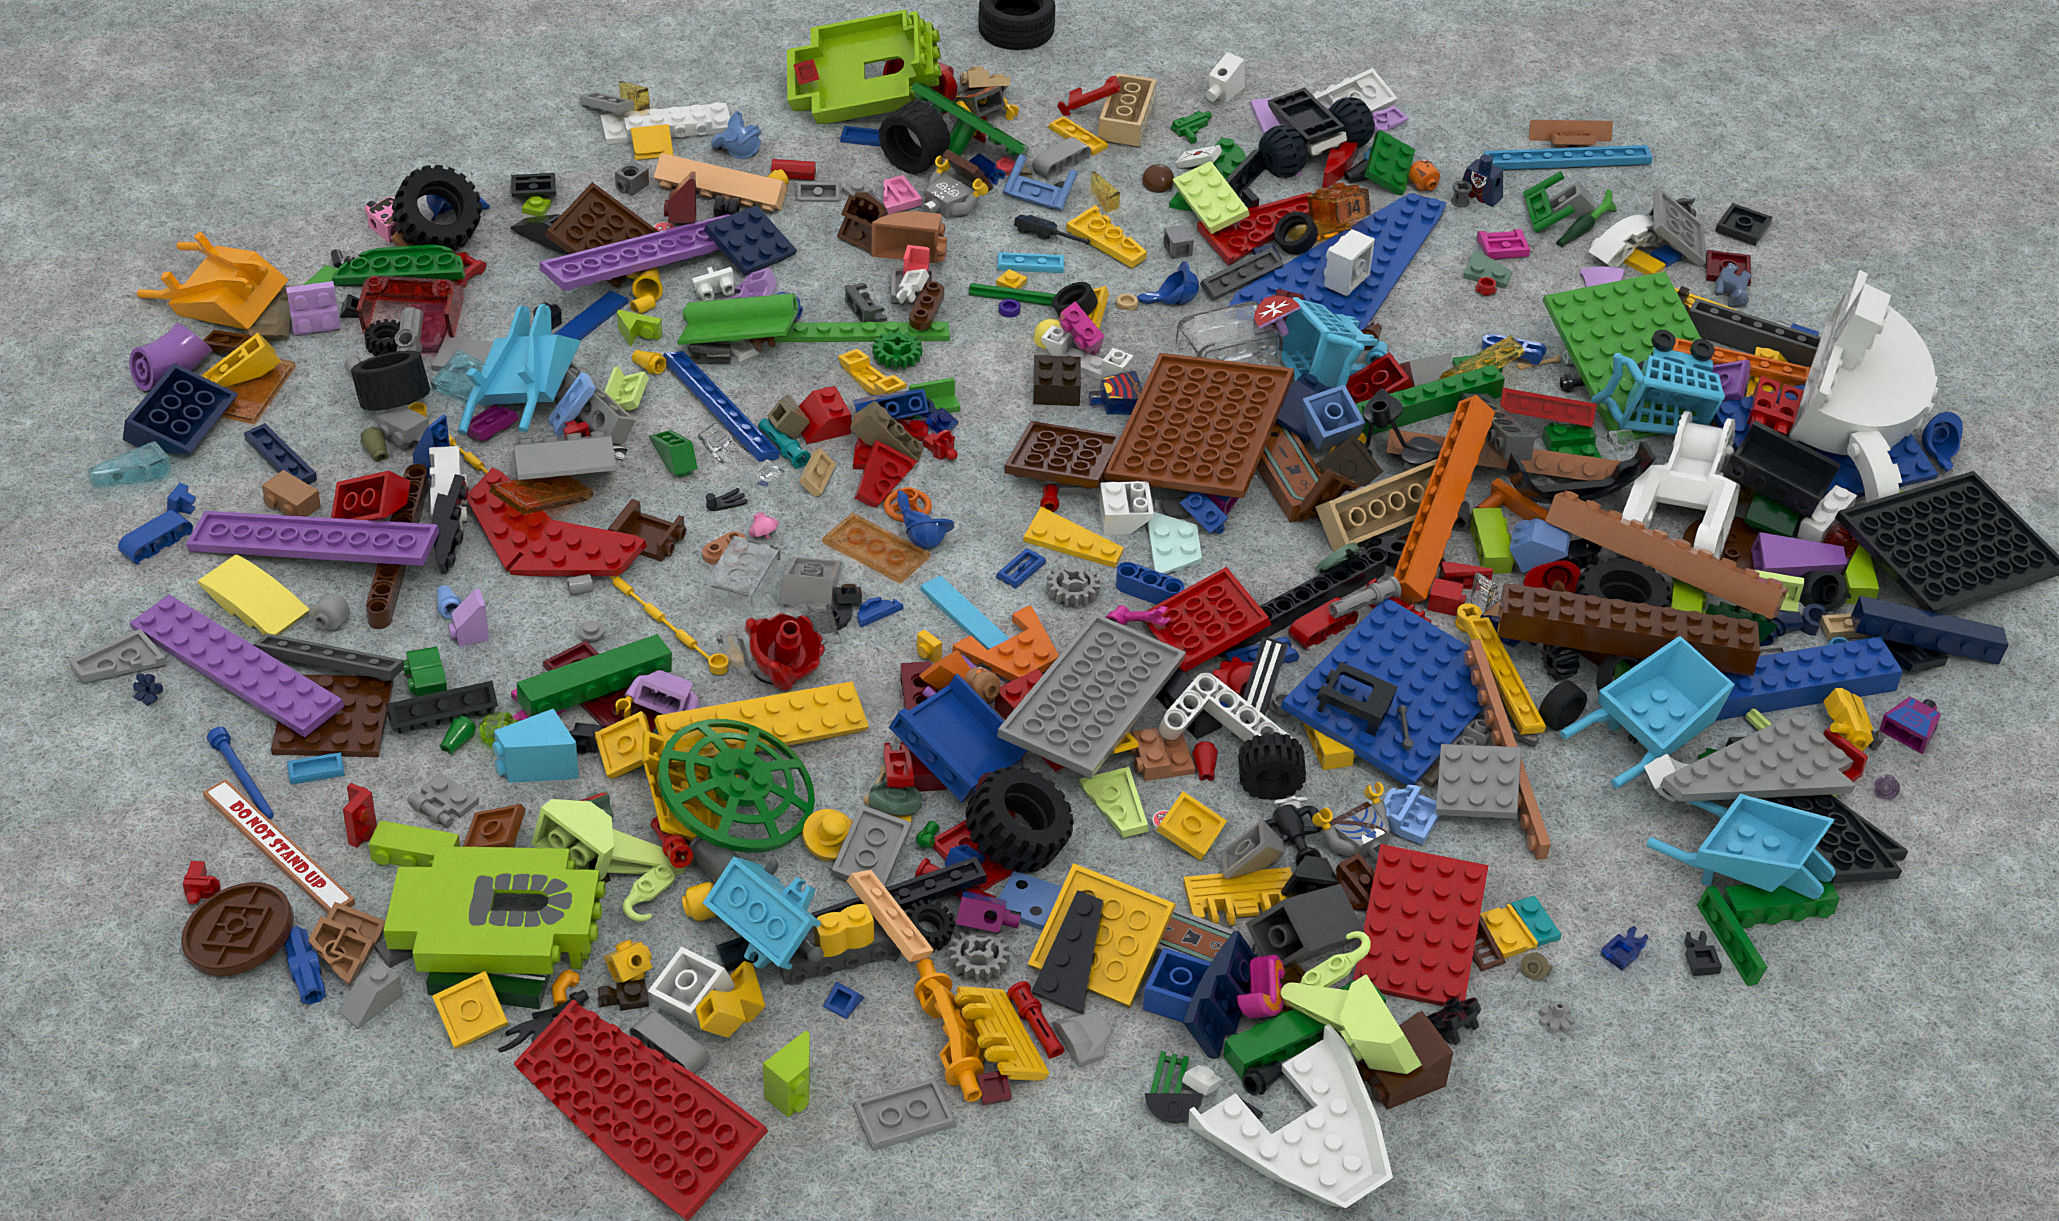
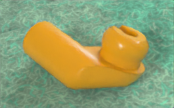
M571 969L562 971L551 986L554 1007L567 1002L566 990L568 986L575 987L576 983H579L580 976L577 972H573Z

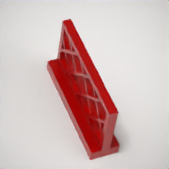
M1503 388L1500 405L1509 413L1593 427L1597 406L1595 403Z

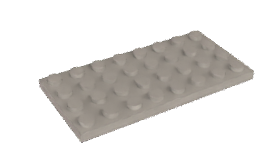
M1095 613L998 728L997 737L1092 778L1184 661L1186 652Z

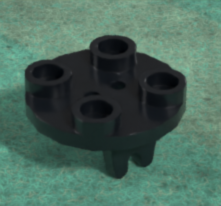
M1455 997L1444 1002L1443 1009L1427 1016L1447 1043L1453 1042L1454 1045H1457L1461 1042L1457 1029L1465 1026L1467 1029L1471 1027L1473 1030L1479 1028L1476 1017L1480 1014L1481 1006L1475 997L1463 1001Z

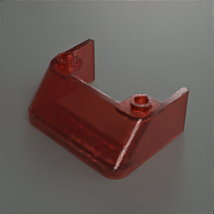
M371 276L364 281L357 306L362 332H366V327L370 326L377 300L446 304L444 317L448 335L454 338L465 294L461 283L447 279Z

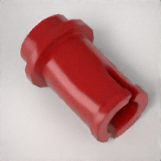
M1048 484V490L1047 486H1044L1043 498L1040 501V506L1051 512H1055L1059 507V500L1057 499L1059 489L1055 484Z

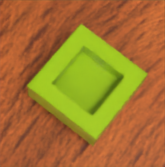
M530 196L522 207V213L544 216L551 206V200L539 196Z

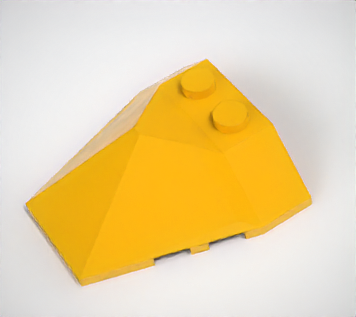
M645 730L642 736L641 756L661 831L672 835H680L684 839L692 841L697 835L689 831L676 819L667 807L658 785L657 767L659 757L669 739ZM668 764L669 778L675 793L677 794L690 788L685 776V765L669 767ZM694 764L697 782L701 783L708 780V767ZM713 790L705 793L711 800L725 808L727 802L721 799ZM696 797L682 803L698 820L710 828L718 829L722 817L707 809Z

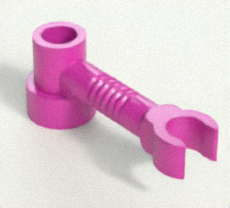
M1120 605L1105 617L1121 625L1134 621H1151L1163 626L1171 619L1160 615L1168 609L1164 606H1160L1152 611L1130 612L1127 607Z

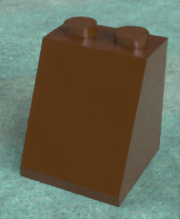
M1423 1011L1416 1013L1399 1025L1421 1062V1066L1408 1074L1369 1069L1364 1059L1358 1061L1357 1069L1362 1081H1367L1371 1087L1374 1099L1377 1102H1382L1387 1110L1446 1087L1453 1051Z

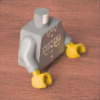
M938 156L935 160L938 168L936 172L933 171L924 191L925 204L922 205V211L942 214L946 219L952 216L967 215L975 207L979 200V195L983 196L988 193V186L981 179H976L973 182L974 191L950 175H942L943 172L950 169V162L946 159L945 163L942 164L943 158Z

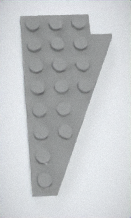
M1797 713L1665 776L1660 784L1679 802L1737 799L1740 793L1754 798L1850 794L1856 786L1854 782L1842 773L1850 769L1854 761Z

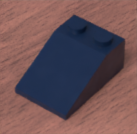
M1304 372L1290 387L1276 422L1309 442L1311 438L1307 432L1302 399L1332 389V387L1325 386L1315 376Z

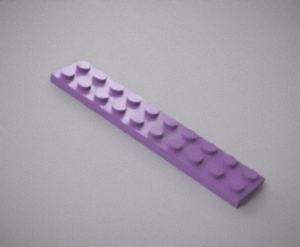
M730 214L541 261L539 270L565 291L584 285H592L603 280H611L622 275L649 270L653 267L668 265L672 262L687 260L691 257L706 255L710 252L722 251L704 229L706 224L730 216Z
M204 511L186 545L189 551L424 566L439 534V528L437 524Z
M170 594L130 622L133 630L141 629L152 643L303 737H306L344 707L342 699Z

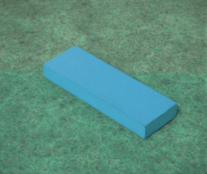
M998 252L997 270L1007 271L1010 269L1012 271L1064 273V255Z

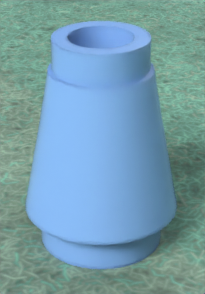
M442 585L436 592L438 612L445 618L452 619L451 613L462 601L449 586Z

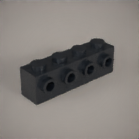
M487 681L385 705L391 730L398 729V733L414 730L413 725L424 723V727L439 725V719L450 717L452 722L453 719H458L459 716L466 717L465 713L476 711V716L492 713L491 708L498 706L493 681Z

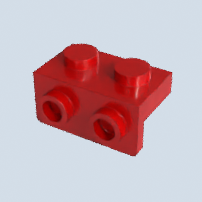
M350 783L347 786L349 803L343 808L348 844L358 848L364 841L368 842L372 838L377 822L372 792L365 787Z

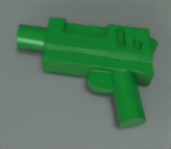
M1196 111L1192 115L1174 120L1170 129L1179 137L1185 135L1188 141L1193 144L1197 141L1195 134L1198 133L1199 129L1208 126V120L1212 118V114L1210 111L1204 113Z

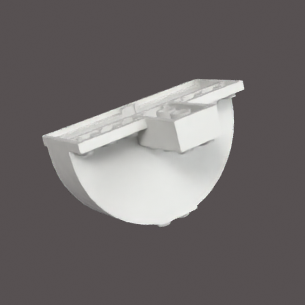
M1861 270L1858 271L1825 324L1803 389L1804 393L1794 425L1788 434V437L1795 441L1799 440L1815 448L1841 455H1848L1847 446L1849 445L1851 433L1878 430L1890 448L1899 443L1905 436L1909 437L1914 429L1918 430L1921 426L1923 415L1928 416L1934 405L1931 400L1934 399L1938 391V387H1936L1938 377L1935 376L1934 364L1924 341L1912 325L1888 305L1891 295L1866 284L1865 281L1868 274Z

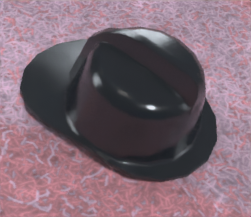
M1809 571L1801 575V578H1804V586L1799 602L1804 607L1809 604H1819L1826 610H1834L1843 606L1847 599H1851L1845 577L1838 572Z

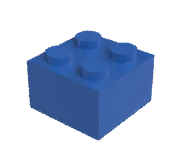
M1163 947L1145 986L1143 1010L1184 1022L1195 991L1211 962Z

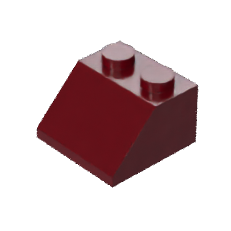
M690 172L669 194V199L665 200L664 217H668V223H695L697 213L696 172Z

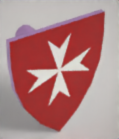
M1265 297L1255 311L1254 320L1259 329L1275 322L1280 335L1286 336L1289 334V330L1283 317L1301 309V307L1294 299L1289 297Z

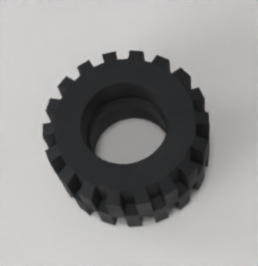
M1266 732L1261 736H1253L1252 740L1245 741L1244 746H1241L1239 749L1240 784L1245 792H1249L1250 796H1258L1259 799L1270 800L1286 799L1288 795L1293 796L1296 794V790L1302 789L1303 783L1306 781L1305 755L1302 745L1299 744L1296 738L1291 739V736L1288 734L1280 735V732H1274V734Z

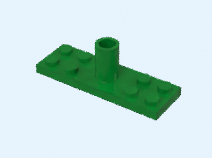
M914 82L911 90L915 92L914 96L924 102L931 101L934 103L932 107L942 113L948 111L958 117L950 132L949 150L961 157L977 129L988 135L987 140L997 146L1005 145L1007 147L1006 151L1014 156H1019V154L1025 155L1030 147L925 84Z

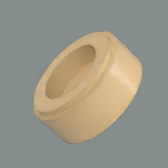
M1121 294L1116 298V307L1124 312L1134 311L1138 307V299L1132 294Z

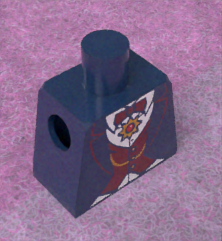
M1484 154L1481 155L1480 159H1476L1467 167L1462 181L1469 182L1472 185V191L1469 193L1470 198L1494 207L1503 198V170L1492 165V156Z

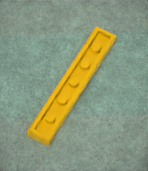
M1489 617L1466 619L1464 627L1471 640H1481L1498 692L1520 735L1544 733L1546 725Z

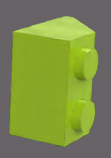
M806 1030L763 1062L764 1098L787 1117L795 1112H802L809 1103L810 1033Z

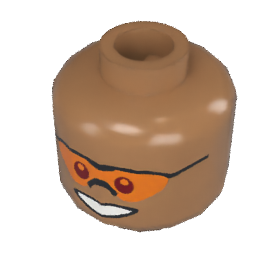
M974 667L965 674L963 680L987 704L994 701L998 696L1000 680L995 673L982 667Z

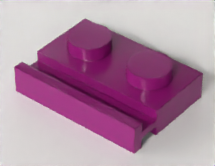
M495 404L472 417L467 436L479 441L488 440L493 434L509 428L512 423L518 421L517 413L503 406L499 408Z

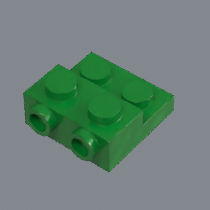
M1557 422L1544 426L1542 440L1548 451L1602 458L1595 445L1596 435L1592 427L1572 423L1559 424Z

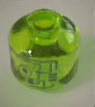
M509 712L486 715L483 722L479 725L482 742L487 743L489 747L493 748L492 743L495 742L494 730L516 723L519 720L514 719Z

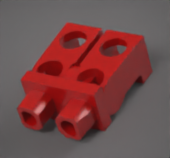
M1761 376L1753 392V401L1747 424H1750L1751 428L1756 420L1788 436L1794 425L1804 390L1784 384L1779 393L1781 382ZM1762 386H1771L1774 389L1773 393L1763 390ZM1792 393L1797 398L1794 401L1786 398L1785 394Z

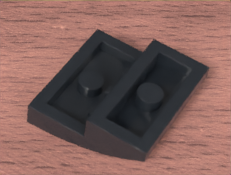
M555 173L511 175L512 197L556 195Z

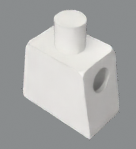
M1227 52L1210 72L1209 90L1205 93V96L1211 102H1214L1216 99L1227 102L1245 88V59Z

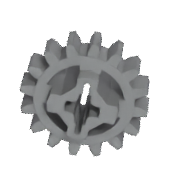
M1068 562L1067 567L1059 564L1058 570L1052 568L1051 574L1047 575L1046 592H1049L1050 598L1056 597L1057 604L1063 601L1065 602V607H1068L1070 603L1074 604L1076 608L1079 606V603L1087 606L1088 600L1095 601L1096 595H1099L1100 578L1097 577L1096 571L1090 572V566L1082 568L1081 563L1073 566L1071 562Z
M970 928L968 935L960 932L959 939L952 940V947L949 948L950 966L955 967L957 975L964 973V980L974 977L975 983H978L980 978L990 982L991 975L999 978L1000 971L1006 972L1007 963H1010L1009 944L1004 943L1002 935L995 937V932L985 933V930L980 929L979 932L975 933L974 929Z

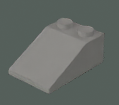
M792 556L782 577L781 604H787V607L799 609L802 606L812 607L816 611H825L827 608L831 609L834 603L842 561Z

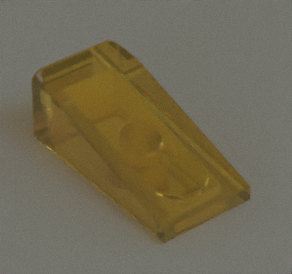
M619 81L620 97L633 100L634 110L642 111L650 108L647 87Z
M1092 171L1091 189L1105 213L1118 209L1120 192L1098 173Z

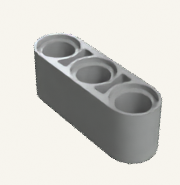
M1071 137L1037 155L1033 160L1032 168L1050 180V177L1065 172V169L1080 164V161L1084 159L1087 160L1090 157L1091 148L1078 139Z
M655 1011L649 1012L629 1029L631 1037L634 1036L643 1045L652 1050H657L669 1061L678 1063L694 1074L709 1062V1055L701 1044Z

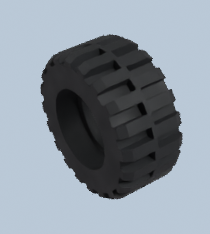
M426 165L422 167L421 171L415 169L411 172L410 176L405 177L392 203V219L394 222H397L395 228L398 233L402 232L404 234L402 239L406 243L410 241L414 244L413 246L440 245L457 251L459 246L463 247L468 242L480 222L482 204L478 203L481 199L479 192L473 191L475 185L472 181L467 182L465 180L467 176L463 173H460V175L455 173V169L451 167L443 169V165H435L434 168ZM426 195H436L446 199L455 210L456 221L451 224L440 225L427 220L418 208V198Z
M1609 558L1607 561L1600 560L1594 563V565L1588 566L1580 574L1575 594L1594 595L1599 598L1620 599L1627 602L1630 599L1634 603H1646L1658 607H1671L1672 603L1671 589L1668 583L1665 582L1664 577L1660 573H1655V569L1651 566L1646 567L1643 565V562L1637 560L1632 562L1628 558H1622L1621 560Z
M1017 766L1006 767V769L1000 768L989 774L970 798L965 813L967 829L971 831L970 837L973 843L979 845L978 850L983 855L987 854L990 857L989 860L996 864L998 862L1002 865V868L1012 870L1013 868L1016 872H1026L1027 870L1028 872L1039 871L1040 868L1048 866L1072 836L1074 822L1073 814H1070L1071 806L1069 802L1064 800V793L1055 788L1054 782L1050 779L1049 781L1043 778V774L1039 772H1030V769L1025 767L1018 769ZM1008 810L1022 816L1032 829L1019 824L1009 814Z

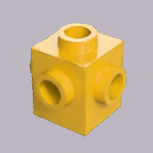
M630 939L616 944L615 951L603 956L615 982L640 980L646 976L645 971L653 968L650 962L652 956L648 947L643 945L642 942H631Z

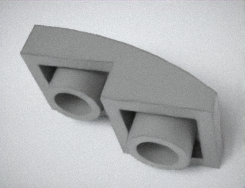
M1475 718L1465 727L1462 735L1452 744L1487 746L1492 740L1491 728L1486 725L1485 720Z

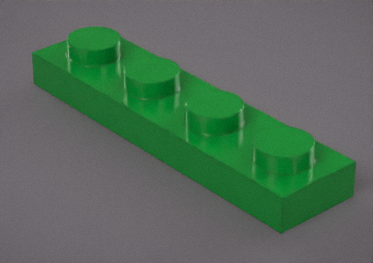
M1707 887L1696 906L1747 987L1758 984L1768 968L1717 887Z

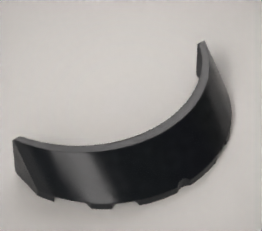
M1640 441L1634 457L1619 463L1613 474L1606 479L1535 486L1529 479L1517 453H1511L1506 472L1514 488L1532 501L1551 505L1556 494L1570 491L1577 494L1578 499L1586 502L1587 500L1591 501L1602 498L1627 486L1642 475L1656 460V457L1646 441Z

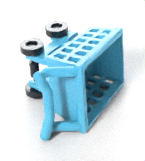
M1660 329L1654 332L1651 342L1654 347L1651 355H1649L1647 360L1638 363V365L1632 358L1625 357L1621 353H1615L1613 356V374L1602 391L1591 398L1592 403L1597 405L1602 403L1608 407L1613 418L1619 423L1618 428L1676 435L1678 420H1681V415H1683L1679 414V408L1684 409V412L1695 411L1696 416H1693V423L1709 426L1725 398V393L1722 389L1719 374L1712 373L1713 361L1711 358L1715 351L1712 343L1705 339H1696L1690 347L1692 355L1674 351L1671 349H1673L1676 342L1675 336L1667 330ZM1623 364L1628 367L1635 380L1628 395L1624 414H1622L1617 403L1609 397L1613 394L1623 375ZM1644 401L1650 402V409L1643 408ZM1656 403L1662 405L1661 411L1655 410ZM1667 406L1673 407V413L1667 412ZM1632 413H1636L1635 421H1629ZM1642 414L1648 415V423L1640 422ZM1654 416L1661 417L1660 424L1653 423ZM1666 418L1673 419V426L1666 425Z

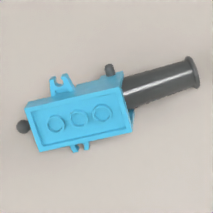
M698 836L691 841L689 845L693 852L691 864L700 867L715 883L703 904L725 921L730 930L737 931L750 942L744 955L747 960L754 961L755 956L758 954V960L753 964L757 968L763 969L772 961L778 967L790 970L793 964L789 961L798 947L807 954L810 962L819 963L823 960V950L820 947L814 946L807 938L812 926L819 927L822 923L807 911L815 893V888L806 885L805 890L802 892L801 887L806 881L799 877H796L787 887L780 883L781 880L774 875L779 866L777 860H770L766 867H764L763 865L741 859L732 850L713 845Z

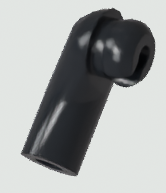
M339 249L331 251V258L335 268H339L346 261L350 265V262L355 259V257L351 259L350 256H346L343 259L342 252Z

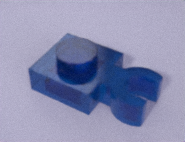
M979 153L969 160V162L980 168L992 184L997 185L999 178H1005L1006 173L1001 169H995L996 164Z
M926 398L929 412L918 415L926 417L925 423L936 433H940L943 430H953L959 421L944 408H935L934 403Z
M1633 926L1628 929L1626 938L1618 934L1602 948L1600 955L1623 971L1639 957L1641 949L1646 946L1648 935L1645 934L1642 938H1636L1637 928Z

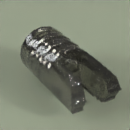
M730 343L690 344L688 346L691 354L689 358L695 364H731Z

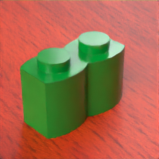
M437 646L406 652L403 671L405 676L410 675V678H407L409 694L415 693V697L447 690V681Z

